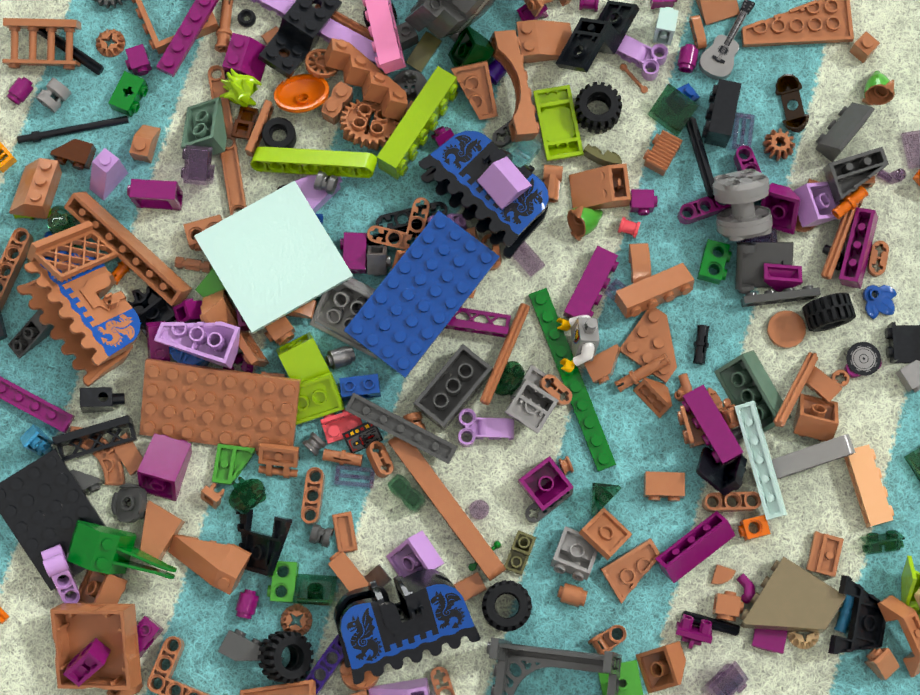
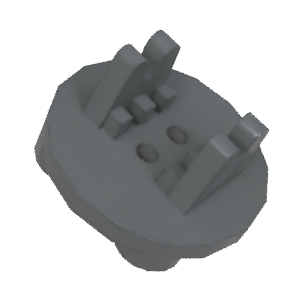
M404 70L393 79L395 83L406 91L408 104L411 100L414 101L427 83L423 74L415 70Z

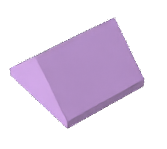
M508 157L493 162L477 180L501 210L532 187Z

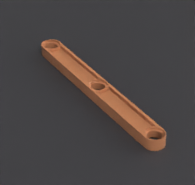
M219 65L211 66L208 70L211 97L214 99L228 91L223 88L226 85L221 82V79L226 80L223 68ZM219 70L222 72L221 77L213 78L212 73ZM221 97L227 139L233 141L232 146L226 147L225 152L220 153L230 215H233L236 209H244L247 205L236 138L231 137L234 124L230 100Z

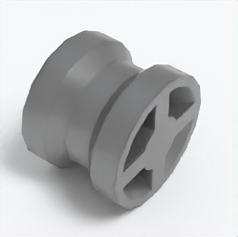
M314 432L310 434L308 440L302 442L315 456L319 454L321 448L327 445Z

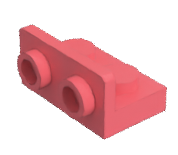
M345 409L342 410V413L336 415L332 413L323 416L324 419L320 420L328 444L343 440L342 433L362 425L361 418L345 411Z

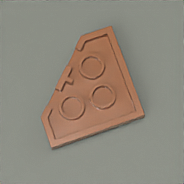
M657 308L648 309L620 347V352L641 367L665 353L668 358L661 361V363L669 359L671 364L654 372L652 375L666 384L677 368L668 318L665 313Z

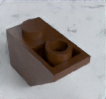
M73 139L52 150L50 155L54 160H58L60 165H66L67 160H69L75 169H90L96 148L92 143Z

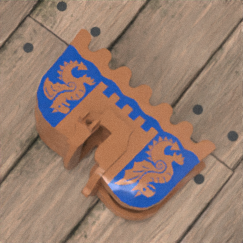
M60 251V252H58V253H61V254H66V255H68V252H66V251ZM71 253V256L82 258L80 254ZM85 256V259L95 260L94 257ZM45 257L47 260L54 261L52 257ZM57 259V262L68 263L66 260ZM37 260L26 263L24 269L28 273H39L40 277L17 286V291L21 295L32 296L28 303L30 309H40L43 311L39 318L41 324H51L54 326V329L50 332V337L54 340L62 339L65 341L61 347V352L64 355H75L76 359L73 360L72 367L75 370H85L87 372L83 377L84 384L89 387L102 376L124 363L140 333L141 323L139 316L126 301V296L122 291L114 294L112 292L108 293L117 282L104 263L61 282ZM71 262V265L81 266L80 263ZM56 268L61 273L67 272L65 269Z

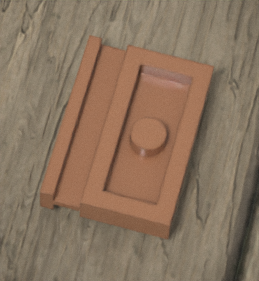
M815 531L806 570L834 578L844 539Z

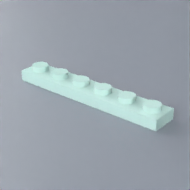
M750 401L734 406L766 520L785 516L787 512L755 401Z

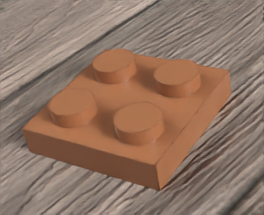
M240 330L238 349H241L244 353L242 355L244 360L249 365L259 367L269 364L251 334Z
M604 507L579 532L607 561L632 536V533Z

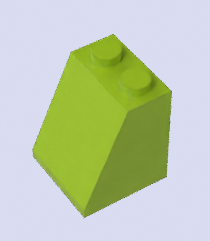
M310 332L276 349L289 378L300 379L303 382L330 373Z

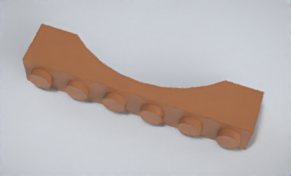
M515 30L494 31L489 39L494 49L493 57L505 68L515 89V111L508 125L512 142L534 140L539 133L540 127L539 123L536 122V110L531 101V88L527 84L528 74L523 66L524 57L519 49L520 39L517 37Z

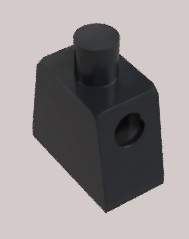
M112 387L79 388L82 413L114 411L113 405L125 404V394L113 393ZM98 397H108V399L102 402Z

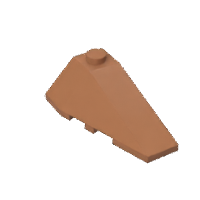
M179 534L174 535L168 550L170 554L210 585L229 595L240 583L252 554L235 544H220L213 540L203 541L196 537Z

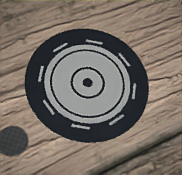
M858 342L849 348L846 360L849 368L854 373L868 376L879 369L881 355L874 345L868 342Z

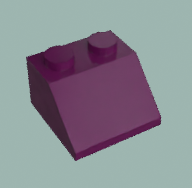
M232 33L222 65L225 74L226 72L231 74L230 69L232 68L238 74L253 76L261 82L266 64L260 61L258 57L266 46L251 37Z
M550 456L517 481L542 511L574 488Z

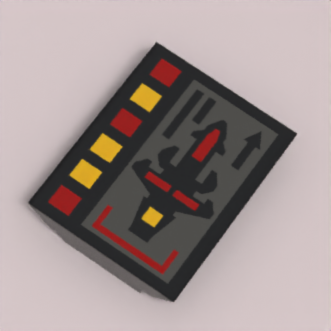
M369 422L342 433L351 453L367 448L373 441L380 442L383 440L378 427Z

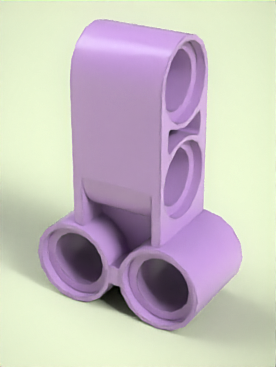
M625 35L616 54L629 63H635V66L642 69V77L645 80L652 81L658 75L659 66L666 62L668 49L664 44H656L651 48ZM661 53L663 56L657 57L655 54ZM652 68L654 72H648L646 69Z
M468 408L463 409L459 413L458 422L463 429L458 434V443L462 447H470L474 444L475 439H483V437L490 440H501V438L514 439V419L476 417L475 412ZM468 414L472 417V421L465 423L462 420V416ZM468 433L471 435L472 440L464 442L461 436Z
M59 544L42 551L41 555L48 576L52 578L64 603H77L80 599L78 585L68 566L62 546ZM61 575H66L65 578H58ZM69 591H74L72 594H66Z

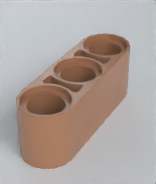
M317 467L310 468L306 473L301 518L308 525L317 524L321 515L325 475ZM315 472L321 474V478L317 482L311 481V475ZM311 492L318 493V498L315 501H309L308 499ZM309 511L316 513L312 521L306 520V514Z
M752 491L730 492L726 496L720 492H713L706 495L702 500V506L708 512L753 511L761 505L759 494ZM728 497L736 500L735 507L727 504ZM747 497L755 499V506L748 505ZM714 498L717 503L716 507H710L707 499Z

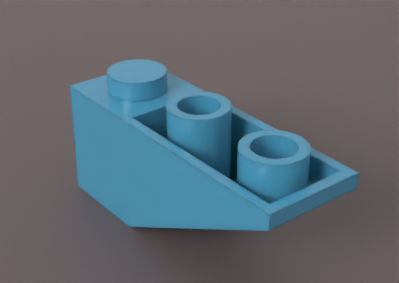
M34 424L20 437L22 445L39 456L47 454L53 447V440Z

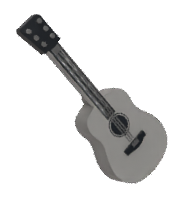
M744 0L740 13L728 35H718L713 45L702 53L699 60V68L703 74L715 80H724L729 77L734 66V57L739 50V44L734 38L745 17L749 15L755 6L754 2Z

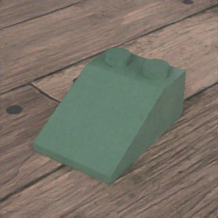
M220 97L187 107L181 148L192 162L225 152L227 136Z

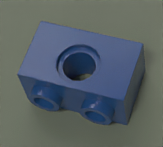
M378 374L339 378L343 401L350 400L353 393L363 398L381 397Z

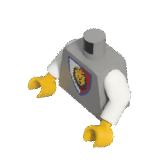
M579 315L569 320L558 318L557 322L562 324L557 329L568 331L571 326L573 360L570 361L563 358L560 361V364L564 365L561 369L570 373L575 365L579 366L587 361H593L600 340L598 321L589 315Z

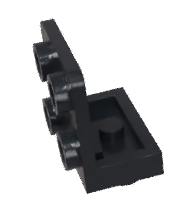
M704 447L697 465V474L724 496L733 490H738L743 484L742 479L746 471L747 459L741 455L729 464L726 463L722 466L720 462L716 463L711 454L713 451L708 447Z

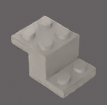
M530 365L511 395L512 401L504 413L538 434L559 400L539 387L540 379L547 374ZM551 380L546 381V385H545V386H546L547 388L550 387L552 381H551Z

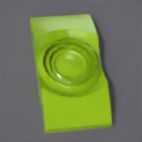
M570 85L533 91L546 161L583 156L584 152Z

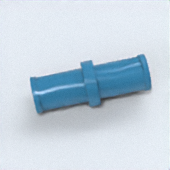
M846 595L842 608H839L838 612L840 614L834 630L847 633L854 597Z

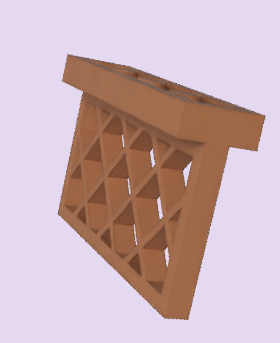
M88 220L31 243L27 258L31 262L37 260L61 282L117 258L118 252L92 230L94 224ZM92 238L96 243L88 242L86 240ZM73 245H80V246H82V249H80V248H75V247H72V246H73ZM86 247L94 248L96 252L86 250ZM61 250L68 252V255L57 252ZM99 250L106 251L109 254L99 253ZM71 253L80 254L82 258L71 256ZM85 256L94 257L95 260L85 259ZM44 257H52L54 261L47 260ZM57 259L66 260L68 263L57 262ZM71 262L80 263L81 266L71 265ZM56 268L65 269L67 272L61 273Z

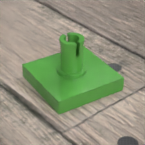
M637 660L621 663L618 695H643ZM598 673L602 695H607L609 674Z

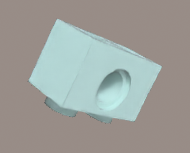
M660 7L653 42L671 45L679 11L671 7Z

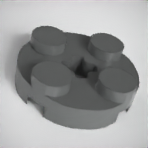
M131 483L121 485L119 487L121 489L118 493L115 492L112 497L111 509L113 514L119 518L117 520L124 523H134L139 519H143L147 506L146 489ZM131 499V505L127 506V502Z

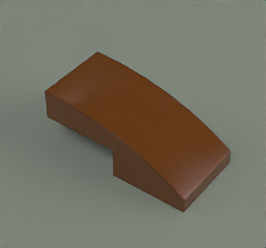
M240 106L231 137L249 140L258 118L259 109Z

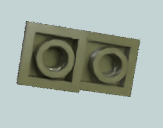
M426 31L406 63L422 72L442 40Z
M590 144L583 150L585 157L599 165L622 164L621 157L615 152L611 153L607 150L602 155L599 148L596 146L592 147Z
M518 530L504 565L506 570L522 576L537 537Z

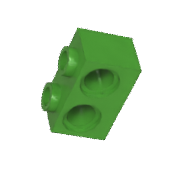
M277 562L273 576H269L272 577L271 585H268L267 597H270V601L296 603L299 563ZM280 568H288L289 572L286 577L279 576ZM284 586L287 589L286 595L278 597V588Z

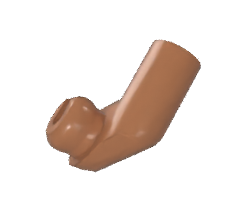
M687 373L678 376L681 386L674 393V397L678 401H684L683 395L692 391Z

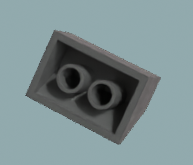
M853 102L849 107L844 106L838 114L840 118L837 121L833 120L827 127L829 130L827 134L822 133L816 140L818 145L815 149L831 162H834L875 109L871 106Z

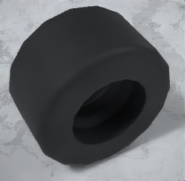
M281 117L272 118L263 126L262 139L266 147L293 148L297 140L296 131L292 123L287 119ZM281 129L286 132L284 140H273L272 135L276 130Z

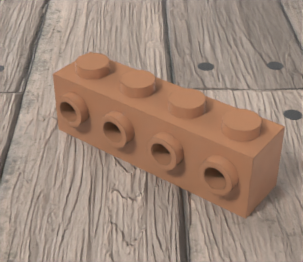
M681 263L617 290L615 303L626 319L631 316L635 317L645 310L654 309L659 304L670 302L680 295H687L693 290L695 279L684 263Z

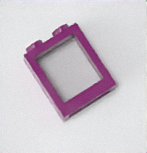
M131 179V185L127 187V195L136 208L181 210L183 191L177 181Z

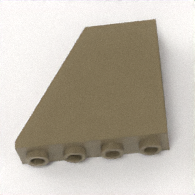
M784 556L780 561L776 560L770 569L774 572L770 577L766 576L760 585L763 587L760 594L756 592L750 601L753 604L750 610L745 609L740 619L743 621L740 626L753 629L823 633L846 596L840 594L839 591Z

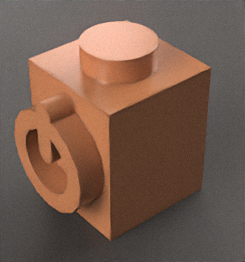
M283 316L266 326L267 332L264 334L270 342L275 341L277 345L281 346L292 340L296 331L286 316Z
M724 591V594H715L713 614L717 615L716 619L736 622V618L739 617V614L743 613L744 602H741V597L736 596V592Z

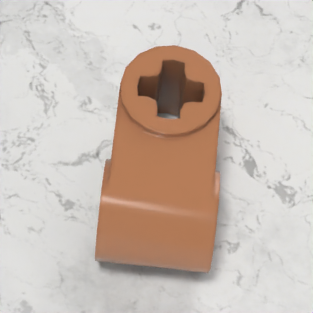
M614 625L587 642L592 644L598 654H604L605 651H611L625 640L626 630L621 625ZM615 628H619L623 633L622 638L619 640H615L612 637V630Z

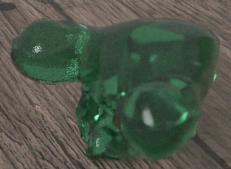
M62 205L52 207L51 215L47 220L48 228L52 234L81 224L73 215L68 214ZM73 245V246H72V247L80 248V249H81V246H80V245Z

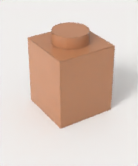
M866 31L854 43L849 52L864 63L875 52L880 42Z

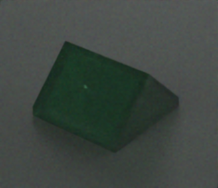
M298 574L293 604L335 607L337 576Z

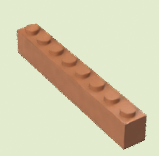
M86 191L76 192L71 195L64 208L80 223L89 220L94 224L92 230L117 251V257L167 303L174 306L182 303L187 298L192 288Z

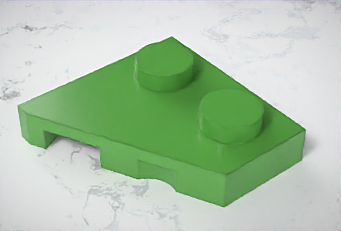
M218 444L212 483L233 485L255 454V448Z

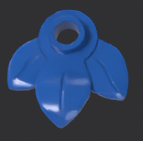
M876 285L867 286L863 292V298L866 301V313L872 319H875L879 312L884 315H893L895 306L891 299L897 295L896 291L888 285L880 287Z

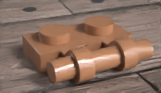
M260 443L258 464H266V466L259 465L258 473L271 477L272 475H279L288 479L290 477H298V470L291 469V467H298L299 447Z

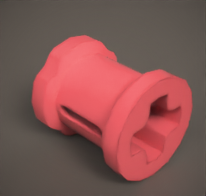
M623 217L618 233L624 232L636 238L641 222L635 223Z

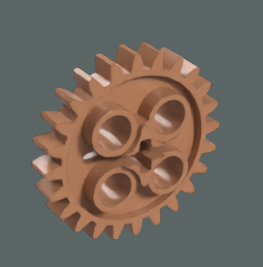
M356 99L355 104L350 102L349 106H345L344 111H342L340 130H343V136L348 135V141L354 140L353 145L360 143V148L367 145L368 149L371 146L378 149V145L384 147L400 123V120L383 117L381 104L367 100L360 102ZM375 112L374 119L371 122L368 134H365L367 127L369 126L372 113Z

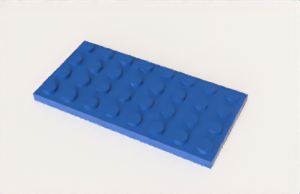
M438 210L347 325L344 332L406 378L500 256Z

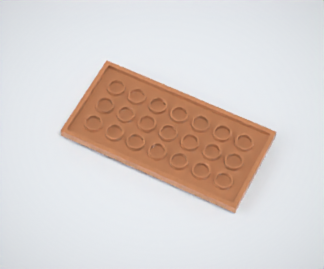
M147 358L145 360L139 435L153 436L154 433L164 434L177 440L217 446L218 444L249 447L255 448V451H259L260 443L294 446L301 380Z

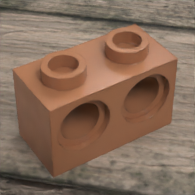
M220 214L183 224L191 250L202 251L197 241L193 240L195 234L222 221L223 219Z

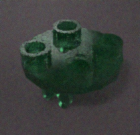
M515 361L507 362L495 390L497 395L511 396L524 379L525 371L523 366Z
M238 477L239 483L232 482L234 489L230 494L229 504L235 511L246 514L250 509L266 499V489L259 479L244 480L242 477Z

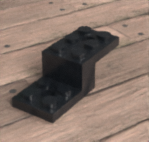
M296 0L283 16L279 31L259 54L258 59L290 79L305 60L307 54L316 46L322 29L341 7L342 2L340 0ZM312 4H319L321 8H314ZM285 52L288 54V57H282L279 53Z
M608 0L597 20L581 17L555 64L559 68L587 73L598 52L615 55L640 8L637 4Z

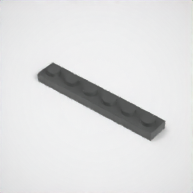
M356 393L352 394L345 408V411L447 464L450 463L458 446Z

